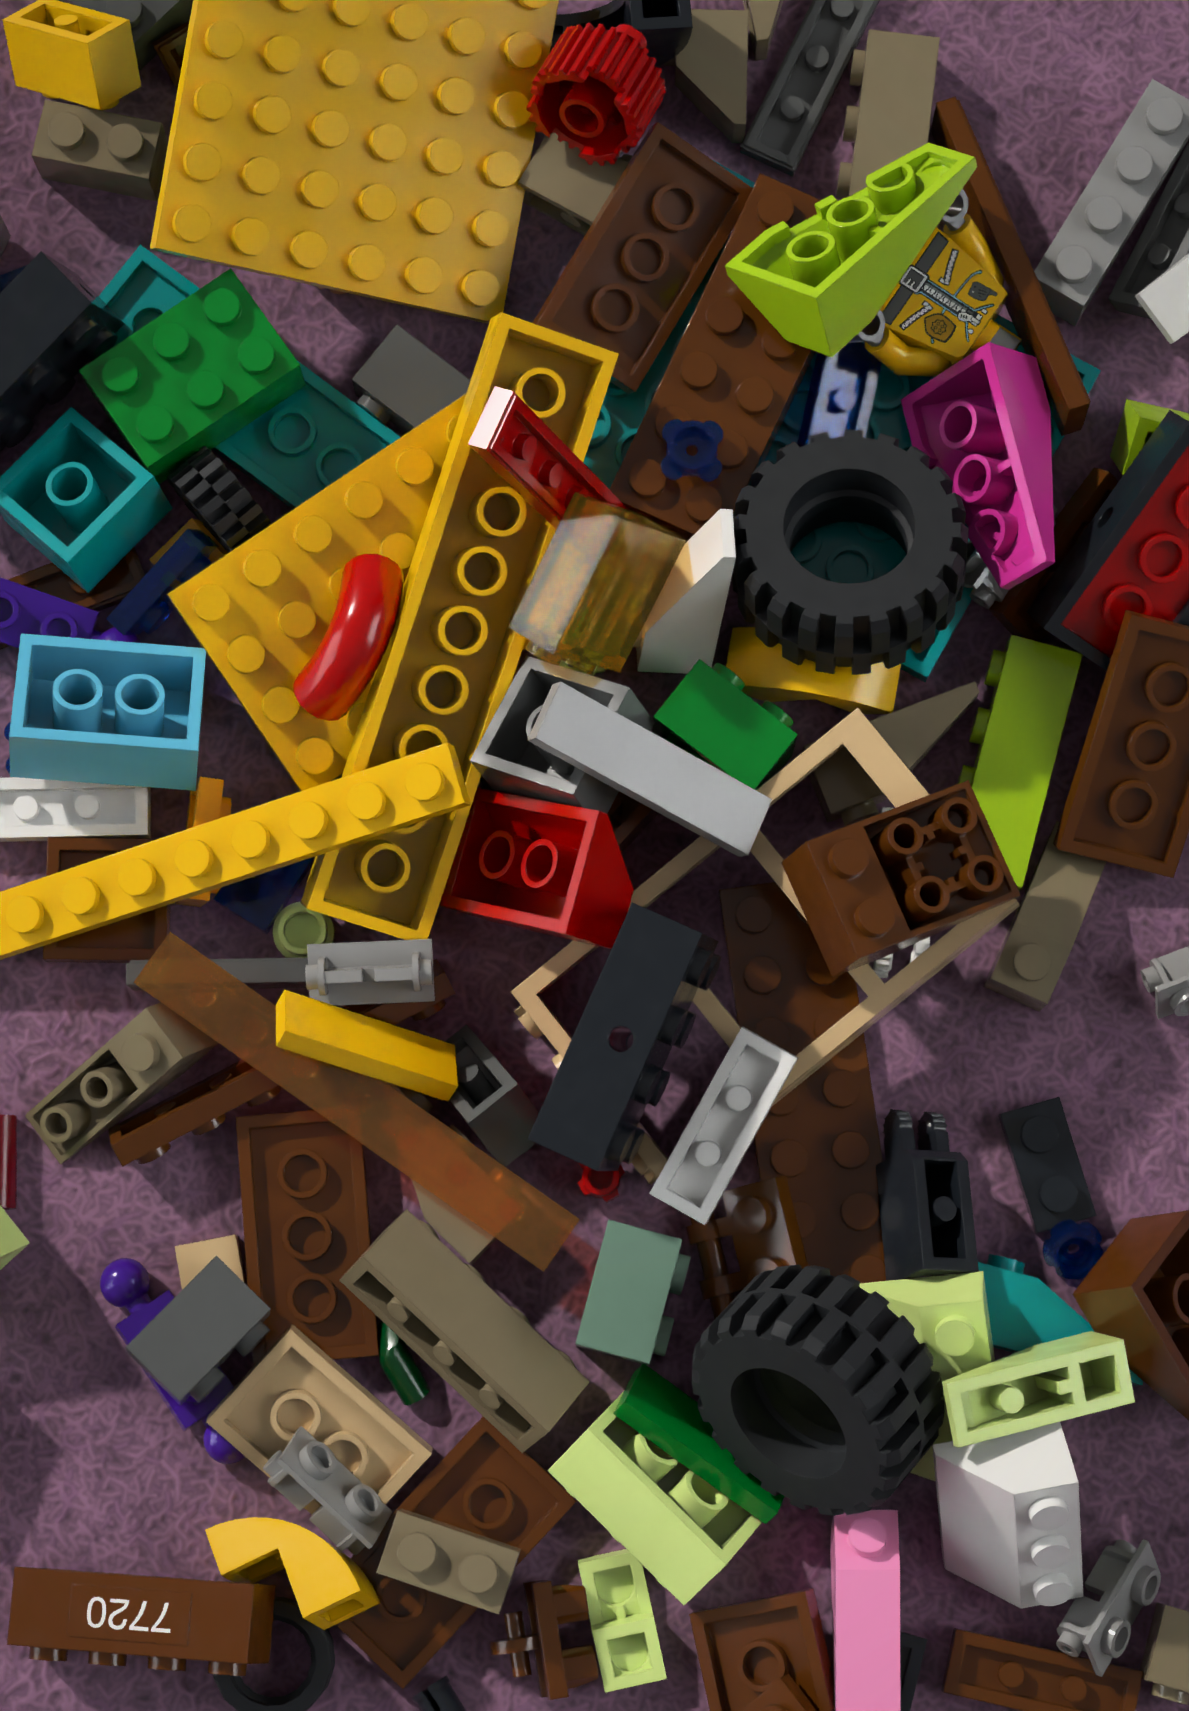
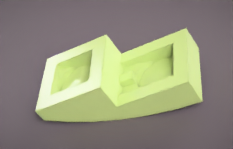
M627 1549L578 1559L582 1585L586 1591L589 1618L605 1693L667 1679L643 1565Z

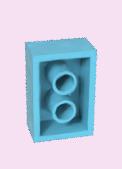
M21 633L9 732L10 777L196 791L205 681V649Z

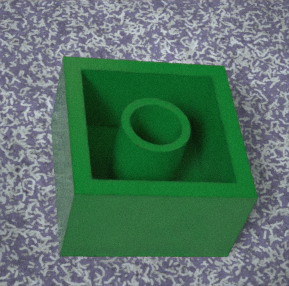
M699 659L653 716L655 723L652 733L757 790L782 770L792 757L798 736L797 733L790 729L794 721L772 702L765 700L760 706L743 693L742 689L745 687V683L726 666L716 663L711 668Z

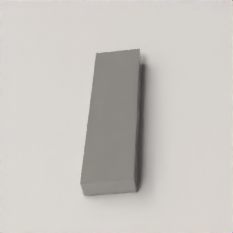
M561 681L552 684L527 740L738 857L749 855L772 801L771 798Z

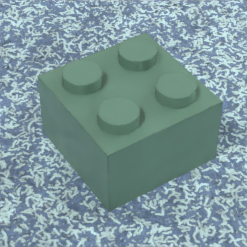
M608 1219L575 1343L577 1347L646 1364L647 1366L650 1364L652 1353L660 1356L665 1355L675 1319L663 1315L668 1293L680 1296L691 1256L679 1253L682 1239Z

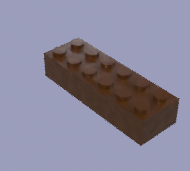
M761 173L754 184L610 487L611 492L654 535L680 547L719 509H733V518L736 516L735 503L741 489L748 485L751 486V474L765 461L816 351L786 341L729 278L726 272L725 265L765 230L782 221L789 228H792L817 214L814 204L821 201L820 199Z

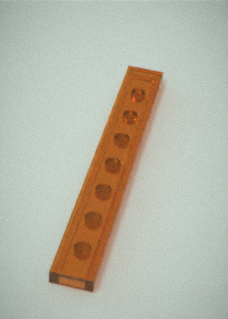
M169 932L133 982L544 1272L579 1223V1218L384 1081L278 1048L276 1046V1006L173 933Z

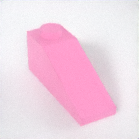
M870 1510L846 1515V1513L833 1516L830 1534L835 1711H901L898 1510Z

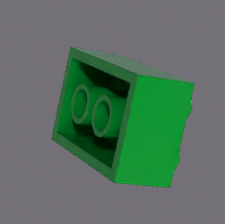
M231 268L79 370L91 394L141 465L155 477L158 484L167 480L169 474L203 446L210 450L306 386L300 364Z

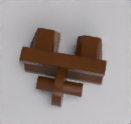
M548 1580L525 1582L523 1585L531 1634L526 1635L522 1611L504 1613L507 1638L490 1641L491 1655L510 1654L512 1673L515 1678L532 1675L528 1650H533L540 1697H548V1700L569 1697L568 1689L579 1687L599 1677L593 1645L587 1644L561 1649L558 1625L589 1619L585 1587L580 1585H552L551 1581Z

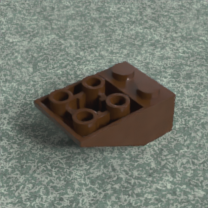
M969 780L806 841L781 862L832 977L886 957L1020 896V892Z

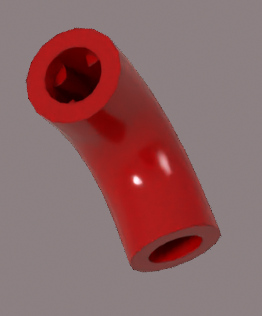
M362 554L353 557L346 563L343 569L339 597L330 625L319 647L298 674L293 684L294 694L299 704L316 718L335 721L345 716L373 678L387 650L396 625L404 583L403 571L390 558L378 554Z

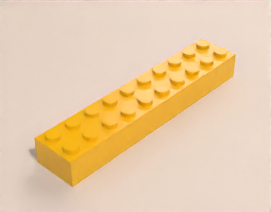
M503 312L490 319L403 586L396 625L387 650L375 672L341 778L444 743H450L455 747L472 805L481 774L470 762V759L512 683L560 533L468 445V442L496 386L514 391L563 443L584 462L619 353ZM471 805L315 856L300 903L309 910L404 940L428 939Z

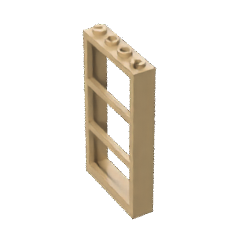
M858 707L756 790L772 799L771 806L845 746L895 808L930 795ZM759 829L750 850L751 853L806 919L781 863L784 859ZM700 836L633 891L630 906L633 902L647 908L718 850L720 846ZM1012 899L957 924L886 983L881 980L869 964L848 971L868 997L796 1055L798 1060L773 1105L1020 906L1018 901ZM578 941L570 942L511 991L521 1004V1006L514 1010V1013L519 1017L518 1019L535 1039L544 1034L558 1051V1054L552 1058L557 1069L560 1067L572 1036L539 995L599 946ZM698 988L693 998L694 1004L730 1048L741 1027L710 988L707 991ZM639 1122L637 1127L645 1130V1128ZM645 1130L642 1143L631 1163L641 1176L644 1174L648 1183L652 1185L658 1179L668 1161V1157Z

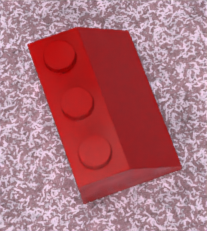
M477 788L439 906L503 925L612 949L628 913L634 889L607 813Z

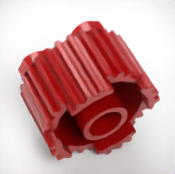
M587 23L584 28L580 24L567 27L532 82L533 86L530 93L533 94V97L528 103L526 110L532 113L529 117L530 121L537 123L535 130L543 132L549 138L552 133H556L559 142L567 141L568 147L571 149L578 147L580 150L578 156L585 159L588 165H592L594 161H597L600 166H604L607 161L614 165L622 152L628 153L631 147L634 148L644 134L667 91L664 84L665 79L660 77L662 69L654 66L657 62L656 58L648 57L647 55L649 50L646 48L647 40L643 33L627 24L611 27L610 30H606L603 24H598L597 28H594L591 23Z

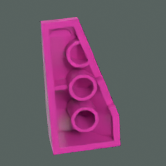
M988 342L902 398L901 404L912 446L930 457L929 469L932 470L936 466L940 467L953 481L952 493L961 496L966 510L965 523L969 527L968 538L1000 588L1009 590L1055 563L1051 410L1037 358Z

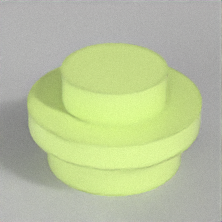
M300 902L285 907L278 914L273 925L274 943L280 953L286 958L308 957L307 944L333 943L334 925L330 916L309 910Z

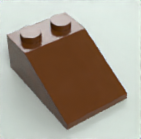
M1189 1210L1130 1219L1072 1295L1094 1332L1124 1339L1129 1369L1189 1421Z

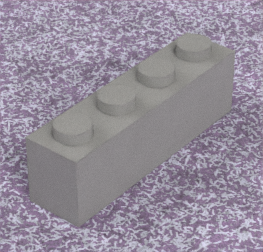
M1154 79L1149 83L1034 271L1052 313L1073 326H1076L1189 140V99Z

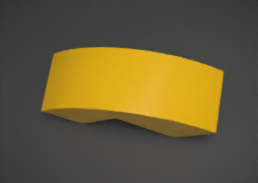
M755 627L732 628L726 667L745 683L742 692L759 700L777 702L816 699L849 712H853L858 707L864 715L893 712L901 664L890 669L885 668L883 662L871 664V673L852 675L851 667L835 666L834 674L815 671L816 662L804 659L802 665H797L783 658L782 645L780 643L776 644L773 648L767 647L755 635Z
M251 1517L227 1521L205 1529L221 1576L231 1582L255 1583L285 1568L302 1617L323 1630L380 1604L372 1584L353 1560L318 1535L297 1524L279 1519Z

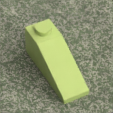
M1093 1331L1033 1345L942 1382L953 1445L958 1448L1135 1403L1124 1339Z

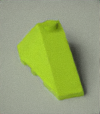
M928 142L867 175L866 188L839 201L833 195H830L815 203L817 214L792 228H789L782 221L765 230L725 265L727 275L786 341L833 357L873 321L976 170V159L974 156Z

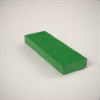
M642 1364L631 1376L613 1414L758 1520L767 1524L778 1513L785 1496L782 1494L772 1495L760 1487L762 1482L750 1472L745 1475L734 1464L736 1460L727 1448L721 1450L712 1437L713 1427L710 1422H703L697 1408L698 1402L646 1364Z

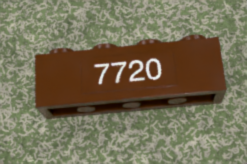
M14 1567L7 1645L30 1647L29 1659L67 1661L68 1650L89 1651L88 1664L126 1666L128 1654L148 1656V1669L186 1671L187 1659L208 1661L209 1674L246 1676L247 1664L269 1663L276 1585L51 1568Z

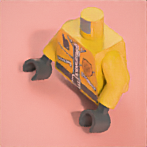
M963 189L940 221L945 222L943 231L937 227L935 228L873 321L849 342H865L866 350L896 375L936 377L988 342L1016 351L1022 341L1021 338L995 322L1003 308L1008 293L1003 287L1004 277L987 241L971 216L966 214L969 202Z

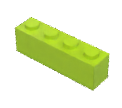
M1011 635L1004 652L996 649L992 651L984 680L985 685L994 687L989 709L978 707L969 737V742L979 744V749L974 767L963 764L957 784L969 780L1015 884L1020 891L1027 872L1082 654Z

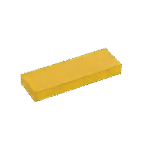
M285 989L276 1003V1046L278 1048L445 1101L450 1100L458 1087L454 1044Z

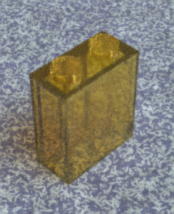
M575 492L509 624V628L529 640L525 648L528 652L551 664L559 665L561 660H563L567 664L589 674H593L596 666L621 672L686 540L640 513Z

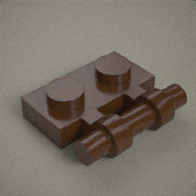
M786 1176L773 1177L724 1191L722 1197L727 1214L726 1217L715 1219L713 1211L705 1225L690 1217L691 1225L686 1227L690 1245L697 1246L705 1279L699 1281L703 1300L710 1299L714 1320L735 1299L734 1293L742 1291L760 1273L774 1270L776 1267L801 1265L802 1269L808 1266ZM728 1236L733 1238L740 1267L739 1272L731 1274L728 1273L720 1240Z

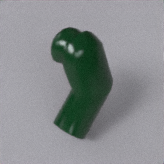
M381 1320L378 1325L381 1367L404 1405H411L424 1398L430 1392V1387L409 1353L406 1343Z

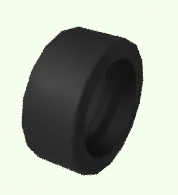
M275 1597L273 1621L279 1620L291 1624L304 1635L311 1652V1666L307 1678L298 1689L285 1696L267 1697L255 1693L244 1683L241 1676L213 1674L224 1700L237 1711H306L327 1689L335 1666L333 1638L328 1629L323 1630L302 1617L297 1601L286 1597Z

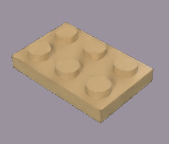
M293 1324L288 1327L215 1407L206 1420V1423L269 1478L270 1475L263 1470L264 1465L277 1451H284L297 1429L302 1426L317 1441L328 1446L335 1458L358 1480L371 1487L385 1505L431 1456L433 1448ZM314 1498L304 1508L313 1514L322 1505Z

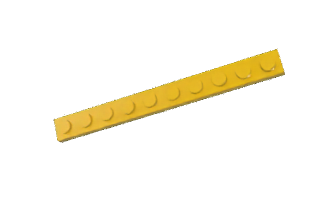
M444 743L1 891L0 960L470 806L471 802L455 747L450 743Z

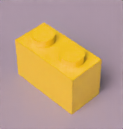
M37 0L2 19L15 85L18 87L42 93L46 98H60L84 105L86 108L101 111L118 105L119 99L141 87L129 19L58 0Z

